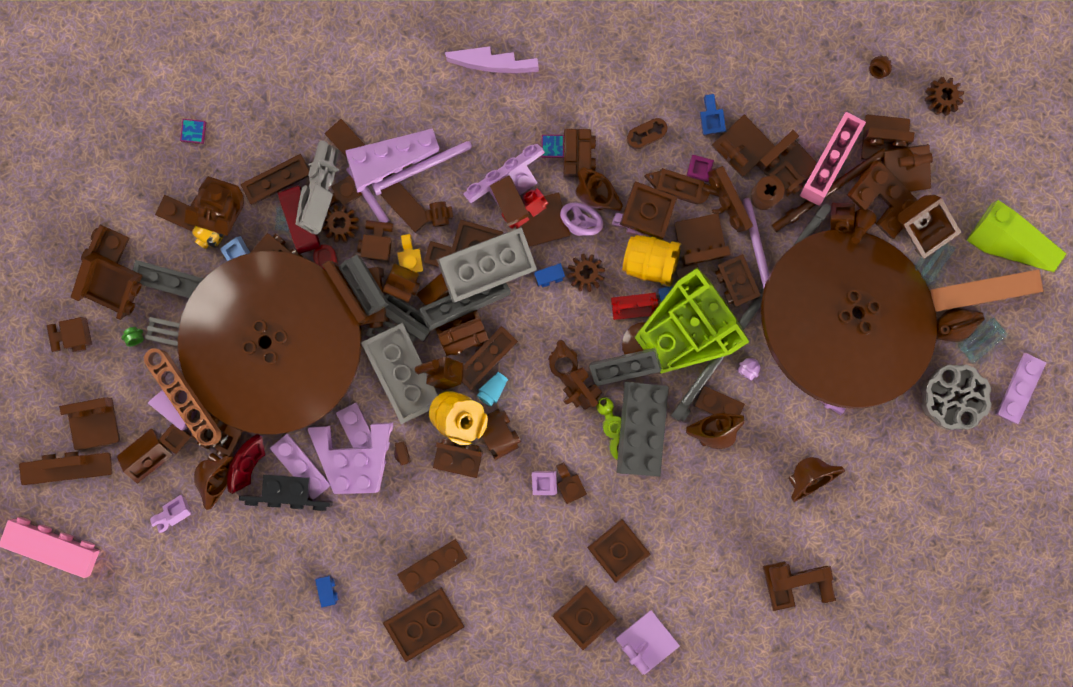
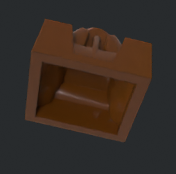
M207 176L202 182L198 195L194 198L191 206L186 208L184 222L228 236L244 206V195L238 185Z
M924 195L898 214V221L908 233L916 248L915 251L923 259L961 233L943 199L937 195Z

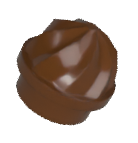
M881 55L873 58L869 67L871 75L877 79L887 77L892 71L891 60L887 56Z

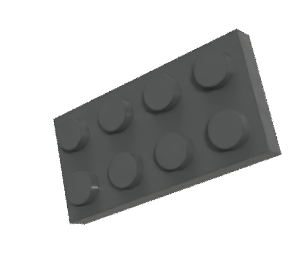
M625 382L616 473L661 476L669 386Z

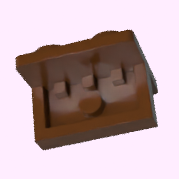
M867 114L864 120L866 123L863 130L861 159L866 160L882 148L891 150L908 147L909 144L914 142L915 132H909L910 119Z

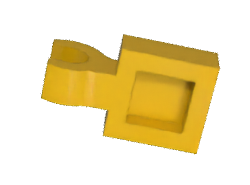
M410 234L401 235L404 251L397 252L399 265L416 273L423 272L420 249L413 250Z

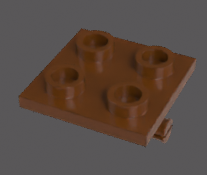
M745 114L711 145L742 178L775 147Z
M929 144L883 151L884 166L910 192L931 189L930 163L933 162L932 153H930Z

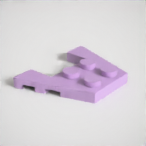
M393 423L371 424L372 447L333 449L330 425L308 427V432L334 494L379 492Z

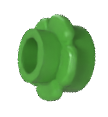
M130 327L124 331L121 339L124 340L126 346H135L143 342L142 334L144 332L142 329H137V327Z

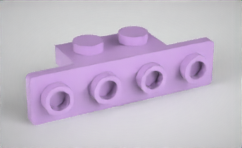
M538 144L527 146L523 153L516 158L508 159L504 166L489 172L485 179L479 183L470 185L463 195L472 203L487 192H490L497 203L489 185L509 175L519 194H523L537 184L527 165L545 153L543 148Z

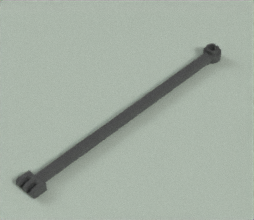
M824 204L818 209L794 245L815 232L830 212L831 206L829 204ZM764 288L760 291L761 296L753 300L738 321L743 330L761 307ZM725 356L710 360L678 404L676 410L671 414L673 418L677 421H685L691 412L688 407Z

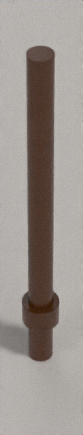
M885 148L880 149L834 181L825 198L866 171L875 160H882ZM807 200L797 208H791L785 213L784 217L772 224L771 227L775 232H778L789 223L793 224L798 221L802 214L816 204Z

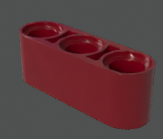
M300 185L278 192V197L298 254L321 247L317 234H311L295 224L302 190Z

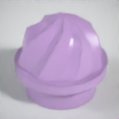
M746 358L743 362L739 363L740 367L737 372L744 375L748 380L752 381L754 377L757 378L759 376L760 365L756 359Z

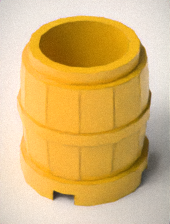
M630 236L625 251L622 271L642 281L659 282L663 286L671 287L674 279L671 277L677 268L681 243L675 241L670 243L653 236Z
M454 391L443 392L432 401L429 409V418L433 426L442 435L459 445L471 444V441H474L476 438L479 439L487 428L488 418L483 406L462 393Z

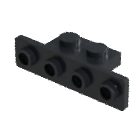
M264 474L262 496H239V501H245L244 505L258 506L259 502H265L267 507L279 508L281 504H290L291 509H304V505L313 506V510L326 511L327 507L333 505V501L309 500L310 477Z

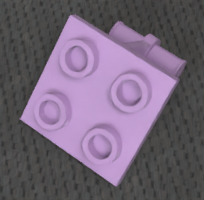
M652 610L616 637V640L622 646V650L629 657L630 664H634L642 675H645L680 647Z

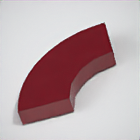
M259 434L252 436L240 447L230 464L227 475V490L231 494L251 484V474L255 465L266 455L262 436Z

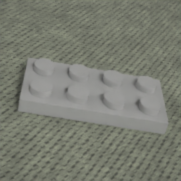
M522 227L437 259L450 297L454 303L537 270Z
M403 322L362 341L361 344L400 423L403 424L428 412L432 401L438 394L433 386L426 384L427 373L418 375L415 372V367L423 363Z

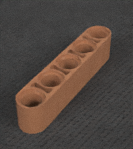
M1033 270L930 290L935 311L939 312L1041 293L1044 290L1040 270Z
M161 349L148 350L144 355L145 365L193 436L202 445L217 444L221 439L219 427L190 388L170 355ZM157 353L162 357L159 365L153 363V357ZM169 372L174 374L172 384L166 382V375ZM182 391L187 393L185 403H181L178 399ZM194 410H198L200 413V419L196 423L191 418ZM207 429H211L213 432V438L209 442L204 438V433Z

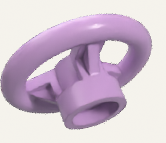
M568 203L561 209V220L574 235H595L603 228V220L600 214L585 204ZM569 210H572L574 213L571 221L567 216ZM581 210L589 213L594 219L583 214Z

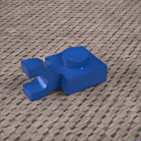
M714 94L705 95L706 111L700 112L703 135L726 132L723 109L716 110Z

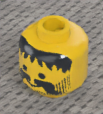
M197 226L192 231L193 236L197 238L195 243L204 249H207L208 246L212 248L218 247L225 236Z

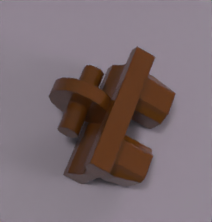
M583 367L564 374L560 379L566 386L563 391L567 396L563 402L566 405L572 402L576 408L581 405L586 410L598 404L597 399L602 394V391L595 384L590 385L588 388L583 382L589 376Z

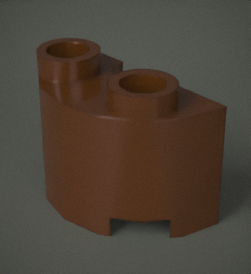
M496 409L487 414V428L482 438L489 451H491L493 458L497 460L518 449V443L521 440L516 431L511 432L507 426L510 420L505 410L500 412L499 409Z
M211 416L221 431V439L215 445H202L199 442L197 444L206 449H210L211 446L216 448V454L221 457L231 456L243 431ZM207 429L204 433V438L208 442L213 438L211 429Z

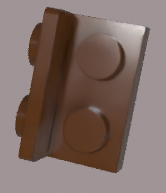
M100 224L92 232V242L89 248L84 250L81 260L90 253L95 252L118 263L130 238Z
M743 254L717 265L718 270L715 271L719 283L725 284L727 291L724 292V295L729 305L733 303L735 308L761 296Z

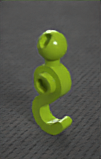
M604 397L598 400L596 409L598 413L605 416L602 426L606 436L612 438L609 445L610 453L618 460L617 445L620 438L621 418L612 412L614 409L613 401ZM601 400H606L604 404H600Z

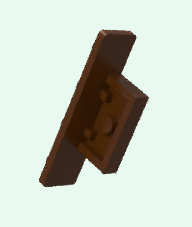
M79 451L64 453L65 457L56 458V454L41 455L42 460L19 464L21 485L113 474L111 454L109 452L80 456Z

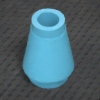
M497 372L478 390L477 397L491 407L494 403H497L508 379Z

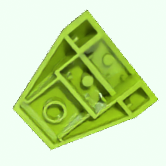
M698 267L676 282L635 336L643 350L656 348L662 368L661 374L730 355L750 342L736 316L711 281Z

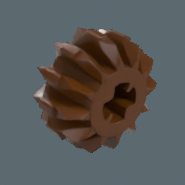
M940 77L938 82L933 80L930 83L931 87L925 90L930 96H927L924 101L932 102L928 109L931 110L936 107V115L943 112L945 116H948L951 111L956 112L958 105L964 102L960 98L964 95V91H958L961 83L953 85V78H949L946 82L944 77ZM944 93L948 95L945 100L941 97Z
M334 205V213L330 210L327 211L330 217H325L324 223L328 224L322 226V230L329 231L326 237L330 239L334 236L335 243L340 241V236L343 242L347 243L346 235L354 239L356 236L351 231L360 230L359 226L353 225L358 223L360 219L353 217L355 214L353 209L347 212L348 208L346 205L342 206L341 211L337 205ZM345 219L346 222H343L345 224V227H338L336 229L335 226H338L336 224V221H343Z
M581 254L582 262L575 257L573 262L576 266L568 265V269L575 273L567 274V278H576L572 281L571 286L574 287L579 282L578 291L580 292L583 290L584 285L587 287V292H591V284L598 289L600 285L596 279L599 281H604L605 277L598 275V273L605 272V268H597L602 261L599 259L593 263L594 255L592 254L589 257V261H586L585 254ZM584 267H588V271L592 270L588 279H585L584 275H580Z

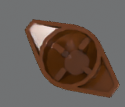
M582 167L578 172L579 185L576 188L578 199L585 205L598 210L621 211L623 204L611 182L603 174Z
M960 308L946 311L937 319L936 339L949 342H960L967 339L985 320L983 313Z
M714 414L686 427V433L699 439L702 446H708L713 449H725L735 443L736 434L744 424L745 418L744 415Z
M211 453L208 456V460L200 462L196 467L194 483L202 497L203 506L206 510L212 509L226 489L228 470L234 457L225 456L221 459L216 454Z
M816 457L803 459L796 466L794 474L788 478L795 488L791 496L793 502L825 486L844 473L845 469L842 466H831Z

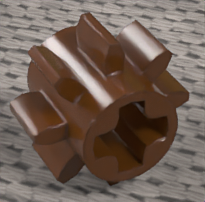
M445 201L429 204L430 209L425 212L427 222H432L433 227L449 225V219L454 217L452 206L447 207Z

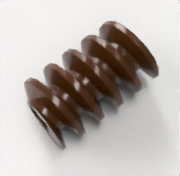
M766 176L758 181L751 191V203L759 210H768L775 206L784 195L785 188L781 180L775 176Z

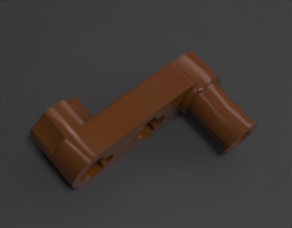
M789 564L776 565L769 568L773 591H783L818 583L821 602L836 601L832 585L834 578L831 566H822L792 574Z

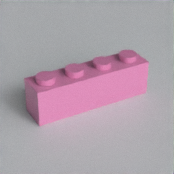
M845 112L800 194L801 197L818 206L821 205L866 123L865 121Z
M23 517L8 520L0 540V547L82 578L91 575L100 551L94 548L95 544L84 540L81 543L73 540V536L61 532L60 535L52 533V528L45 525L33 526L30 524L31 520Z

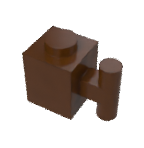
M366 220L365 229L374 230L373 235L363 234V240L359 239L357 252L361 253L362 259L390 261L392 239L383 237L384 231L393 232L394 223Z
M394 263L382 291L409 302L411 295L415 296L420 286V283L417 282L419 274Z
M78 317L60 321V332H57L56 324L46 325L51 352L61 351L59 342H63L64 349H72V352L85 351L86 346L92 345L87 318Z
M445 356L415 367L416 374L427 373V385L441 390L461 385L463 363Z

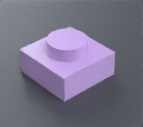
M556 471L532 472L533 495L557 494Z

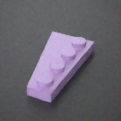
M433 129L345 150L357 192L359 193L365 190L366 186L382 181L393 172L396 174L402 171L403 167L411 163L416 164L438 153L439 146Z

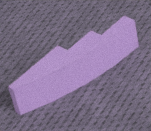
M490 46L445 52L447 62L470 69L498 73L539 72L537 58L515 61L514 52L491 55Z

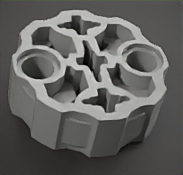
M941 366L935 369L934 373L924 381L921 388V406L925 415L929 416L936 426L946 430H968L977 426L978 422L988 415L992 405L989 394L991 387L988 380L983 378L976 368L972 366ZM945 370L951 375L950 381L947 383L942 378ZM976 385H980L978 392L973 391ZM933 392H935V393H937V394H939V395H941V394H943V393H946V395L943 396V397H940V396H938V395H936V394H933ZM965 393L964 395H961L959 398H957V401H948L952 399V397H954L955 394ZM969 398H972V399H974V400H978L977 403L974 402V401H972V400H969V401L966 402V400L969 399ZM934 403H939L936 410H932L931 407ZM964 412L969 415L967 424H963L961 421V415Z

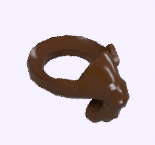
M558 340L555 350L550 353L548 358L551 372L559 378L566 374L558 372L555 368V362L559 358L567 357L572 361L573 367L569 372L578 369L577 353L573 349H569L563 340Z

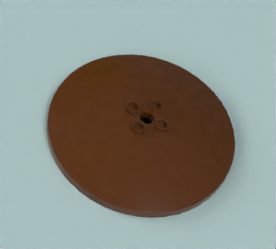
M827 230L799 241L786 251L770 272L764 287L761 303V322L764 337L772 357L785 376L795 386L814 399L829 405L848 409L871 408L882 405L908 391L921 378L929 365L937 338V317L931 292L912 261L887 241L865 233L860 243L854 244L851 241L854 231L838 232L836 230ZM853 308L861 311V319L854 317L852 313Z
M260 251L248 253L218 266L193 291L185 306L179 325V361L184 378L204 408L220 421L250 433H288L302 429L323 418L347 393L360 362V324L327 271L308 259L286 252ZM267 335L271 338L272 344L269 348L264 349L260 345V340L263 336Z

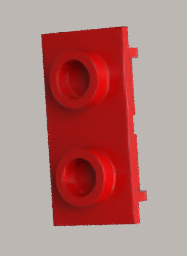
M538 188L528 191L522 199L527 211L533 217L546 209L545 206L549 204ZM526 217L509 227L511 229L516 227L517 229L529 221V218Z
M656 293L612 297L613 320L651 316L658 307Z

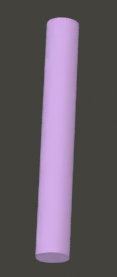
M349 166V167L346 169V171H347L348 174L351 175V177L353 178L352 173H351V170H350V166ZM366 186L365 190L361 191L370 208L380 222H390Z

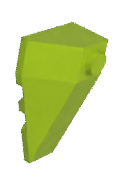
M999 200L989 205L966 240L984 253L1050 272H1055L1066 255L1062 249L1020 214Z

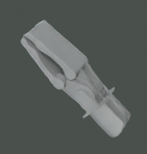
M325 141L318 143L314 161L308 164L310 167L309 187L303 186L301 190L295 223L311 234L321 232L333 193L328 191V188L333 183L335 172L339 171L335 167L339 150L328 145Z

